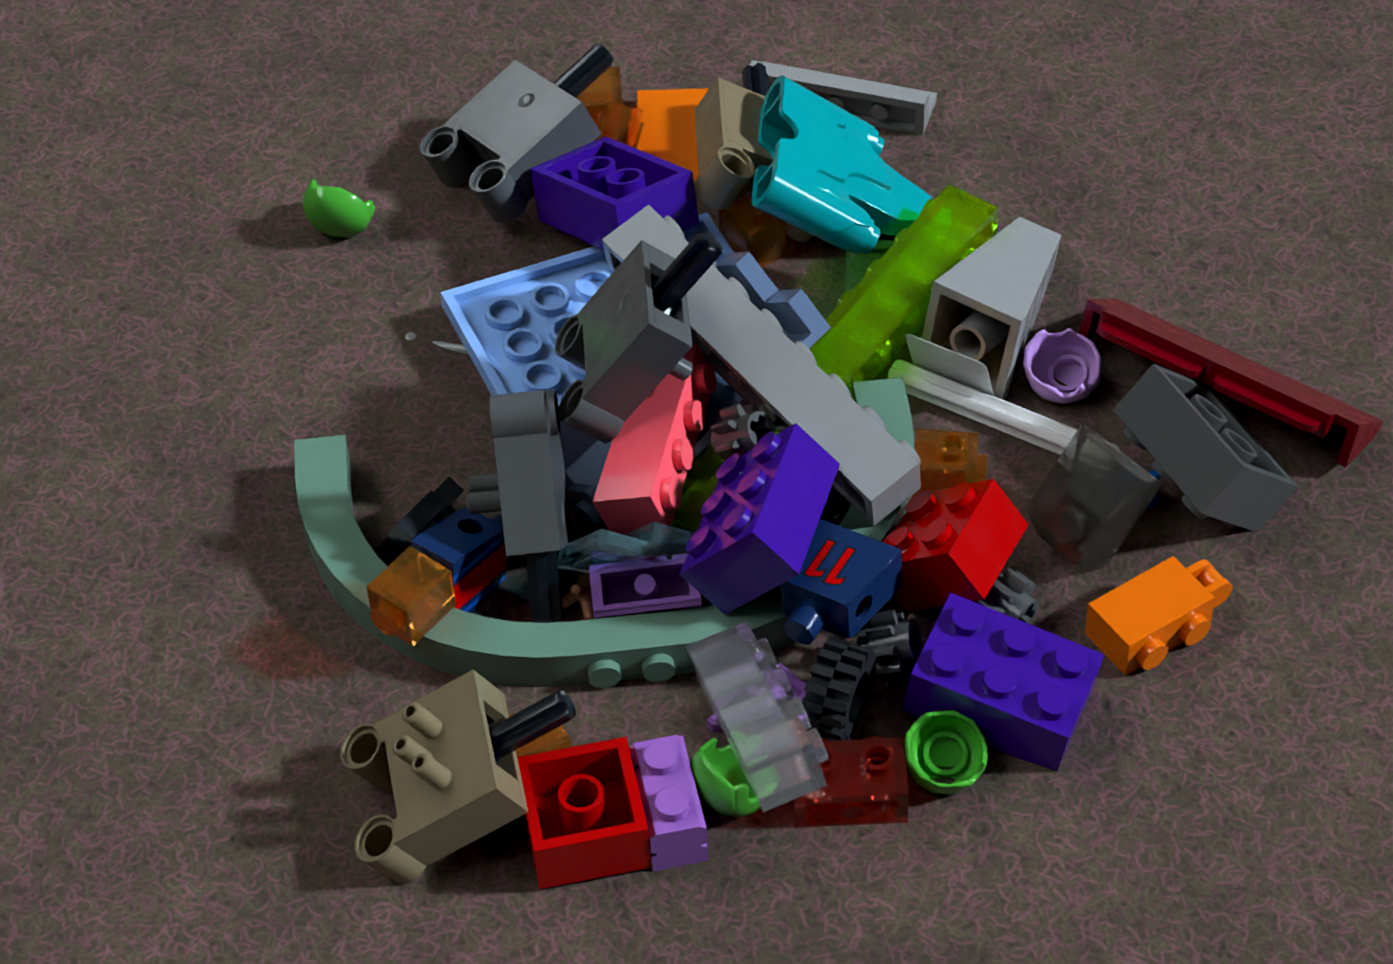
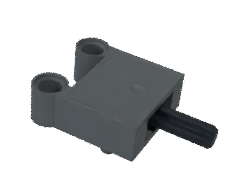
M595 44L554 83L515 59L443 126L427 133L420 144V152L443 184L449 187H458L469 181L470 188L493 221L498 223L512 221L523 213L528 201L534 197L530 168L589 144L602 134L584 104L576 97L612 65L614 58L603 45ZM480 159H481L483 162H485V163L481 164V165L478 167V161H479Z
M709 232L697 234L676 259L641 240L578 314L566 321L557 336L554 349L555 354L586 371V378L584 380H576L565 392L558 408L559 421L606 444L617 436L628 417L667 374L682 381L689 378L693 365L692 362L683 358L693 347L687 292L722 254L723 247L714 235Z
M536 390L491 395L489 401L490 421L497 473L469 477V493L466 496L467 510L470 514L501 511L506 556L525 554L532 622H563L564 616L557 551L571 544L573 540L556 390Z

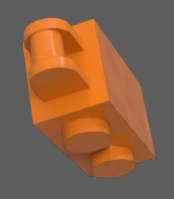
M1172 556L1088 603L1085 634L1125 676L1140 667L1144 670H1150L1164 660L1169 650L1183 642L1188 646L1194 645L1206 636L1211 627L1213 609L1221 605L1230 596L1233 585L1218 573L1214 566L1206 559L1185 568Z

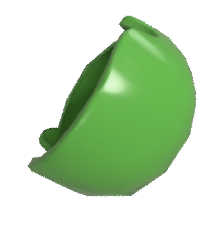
M316 180L310 181L303 196V210L307 220L318 232L331 238L349 239L362 233L368 227L376 209L371 200L364 202L357 195L342 188L320 186Z
M954 710L925 713L910 727L903 742L905 768L916 784L932 794L951 795L966 790L977 781L987 765V743L984 734L973 719ZM936 766L954 767V768H953V769H949V770H942V769L937 768ZM950 777L956 780L951 784L936 782L934 778Z
M712 738L696 751L690 761L698 796L706 805L726 816H749L757 812L781 783L776 768L761 752L745 741L737 739L724 748H716L718 740Z

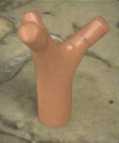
M598 555L589 556L578 580L571 586L570 592L562 598L563 609L578 601L584 620L595 619L589 565L605 564L607 562L604 558Z

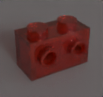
M871 736L862 740L828 741L825 739H813L807 742L790 743L795 828L908 823L909 790L903 738Z

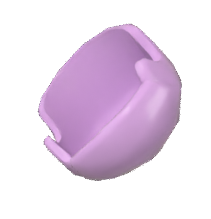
M1071 328L1057 333H1048L1044 329L1037 332L1025 346L1023 367L1030 386L1036 394L1044 400L1066 404L1085 399L1090 393L1095 391L1101 381L1102 357L1093 341L1079 333L1076 334ZM1055 378L1058 379L1059 381H1061L1062 383H1064V384L1067 385V386H1063V385L1058 384V383L1055 381Z

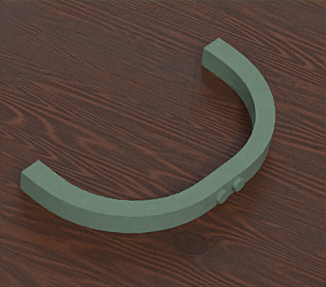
M903 377L853 382L852 399L862 408L865 406L872 408L882 419L886 431L897 442L901 439L905 440L914 448L912 417ZM337 435L294 440L295 483L298 507L309 552L322 581L339 605L360 626L384 644L420 663L458 676L475 670L490 683L502 685L553 687L591 684L598 688H608L616 685L621 680L645 678L651 682H663L676 674L722 668L757 658L794 642L784 629V624L789 616L782 611L780 585L726 615L711 604L681 610L580 621L533 623L488 618L439 602L415 589L397 576L377 556L362 534L353 513L351 463L346 436ZM911 497L875 526L851 505L839 526L883 542L895 530L906 512L905 506Z

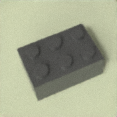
M1152 364L1113 409L1126 425L1123 429L1126 437L1139 448L1148 450L1155 459L1152 463L1154 470L1166 481L1176 484L1184 493V496L1181 498L1183 504L1201 519H1206L1209 516L1231 529L1239 526L1255 531L1261 528L1298 488L1295 482L1208 385Z

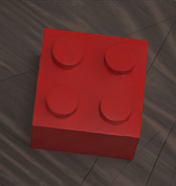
M994 479L975 483L963 482L954 487L933 492L925 490L916 494L908 501L905 506L906 512L895 530L883 541V543L901 549L903 585L893 597L902 608L911 612L943 607L950 592L973 602L986 598L1029 525Z
M626 737L517 757L528 807V813L524 814V820L539 889L651 868L649 829Z

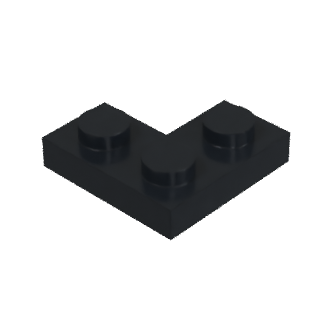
M448 477L434 492L432 490L428 492L396 524L376 550L377 556L389 568L396 562L405 568L411 562V540L456 512L457 510L452 505L464 490L452 478Z

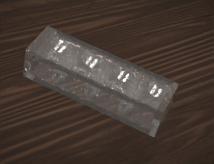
M747 621L686 645L699 685L762 811H768L826 787L827 784L820 763L829 760L825 746L816 728L806 731L811 728V724L799 697L793 698L794 693L782 666L778 667L767 638L764 637L756 640Z

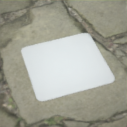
M905 334L914 365L994 396L986 365L916 336Z

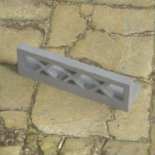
M752 60L750 66H754L757 62L766 66L770 87L779 76L783 75L876 127L924 135L937 100V93L764 61Z

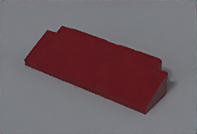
M1087 299L1079 334L1091 341L1097 335H1100L1117 345L1184 376L1192 377L1233 399L1318 437L1323 438L1336 424L1346 428L1347 432L1337 460V464L1343 467H1347L1381 428L1383 420L1119 299Z

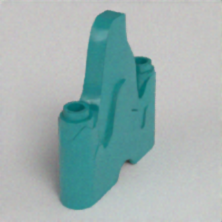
M783 75L773 82L761 106L758 142L770 153L773 162L770 166H758L754 172L752 206L847 252L851 251L855 254L860 252L864 254L870 253L875 247L880 233L885 235L911 236L932 245H940L952 232V217L946 209L928 193L901 176L879 157L885 140L879 136V131L875 129L876 127Z

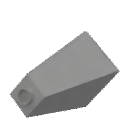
M1018 217L933 282L922 334L923 340L986 365L994 396L1005 400L1012 385L1050 281L1061 240V234L1022 217Z

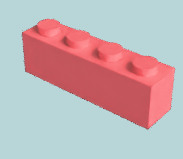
M693 343V347L683 357L692 362L693 365L689 378L682 381L667 374L628 417L620 432L611 442L592 502L612 537L670 532L676 509H679L682 504V489L687 472L694 463V448L699 432L705 426V411L710 395L716 389L715 370L710 363L706 362L697 343Z

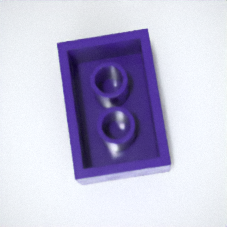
M606 136L530 168L538 220L603 250L602 239L648 204L662 218L666 215L670 216L679 225L682 232L700 224L692 171Z
M794 423L778 434L774 432L766 434L757 442L753 449L741 456L738 454L731 455L721 464L716 472L718 482L713 494L702 506L701 514L703 518L698 530L692 535L685 549L688 554L679 575L724 615L799 575L840 463L797 423Z
M950 592L911 672L902 711L918 718L927 712L957 711L975 721L984 734L988 747L1015 758L1058 771L1092 693L1105 654Z

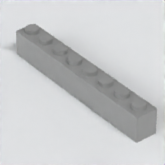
M649 204L602 239L607 264L613 272L641 240L675 259L689 244L685 240L679 225L668 215L662 218ZM714 262L687 292L692 344H698L706 362L710 363L715 372L744 398L748 404H757V411H762L771 418L778 433L797 423L839 462L840 466L832 486L875 526L921 489V460L919 455L905 440L901 439L897 442L886 431L882 419L869 406L864 408L859 406L851 398L848 387L840 377L834 373L827 375L816 365V359L809 348L799 340L793 343L783 333L777 318L769 310L764 308L760 311L752 304L748 293L741 283L733 277L726 279L717 270Z

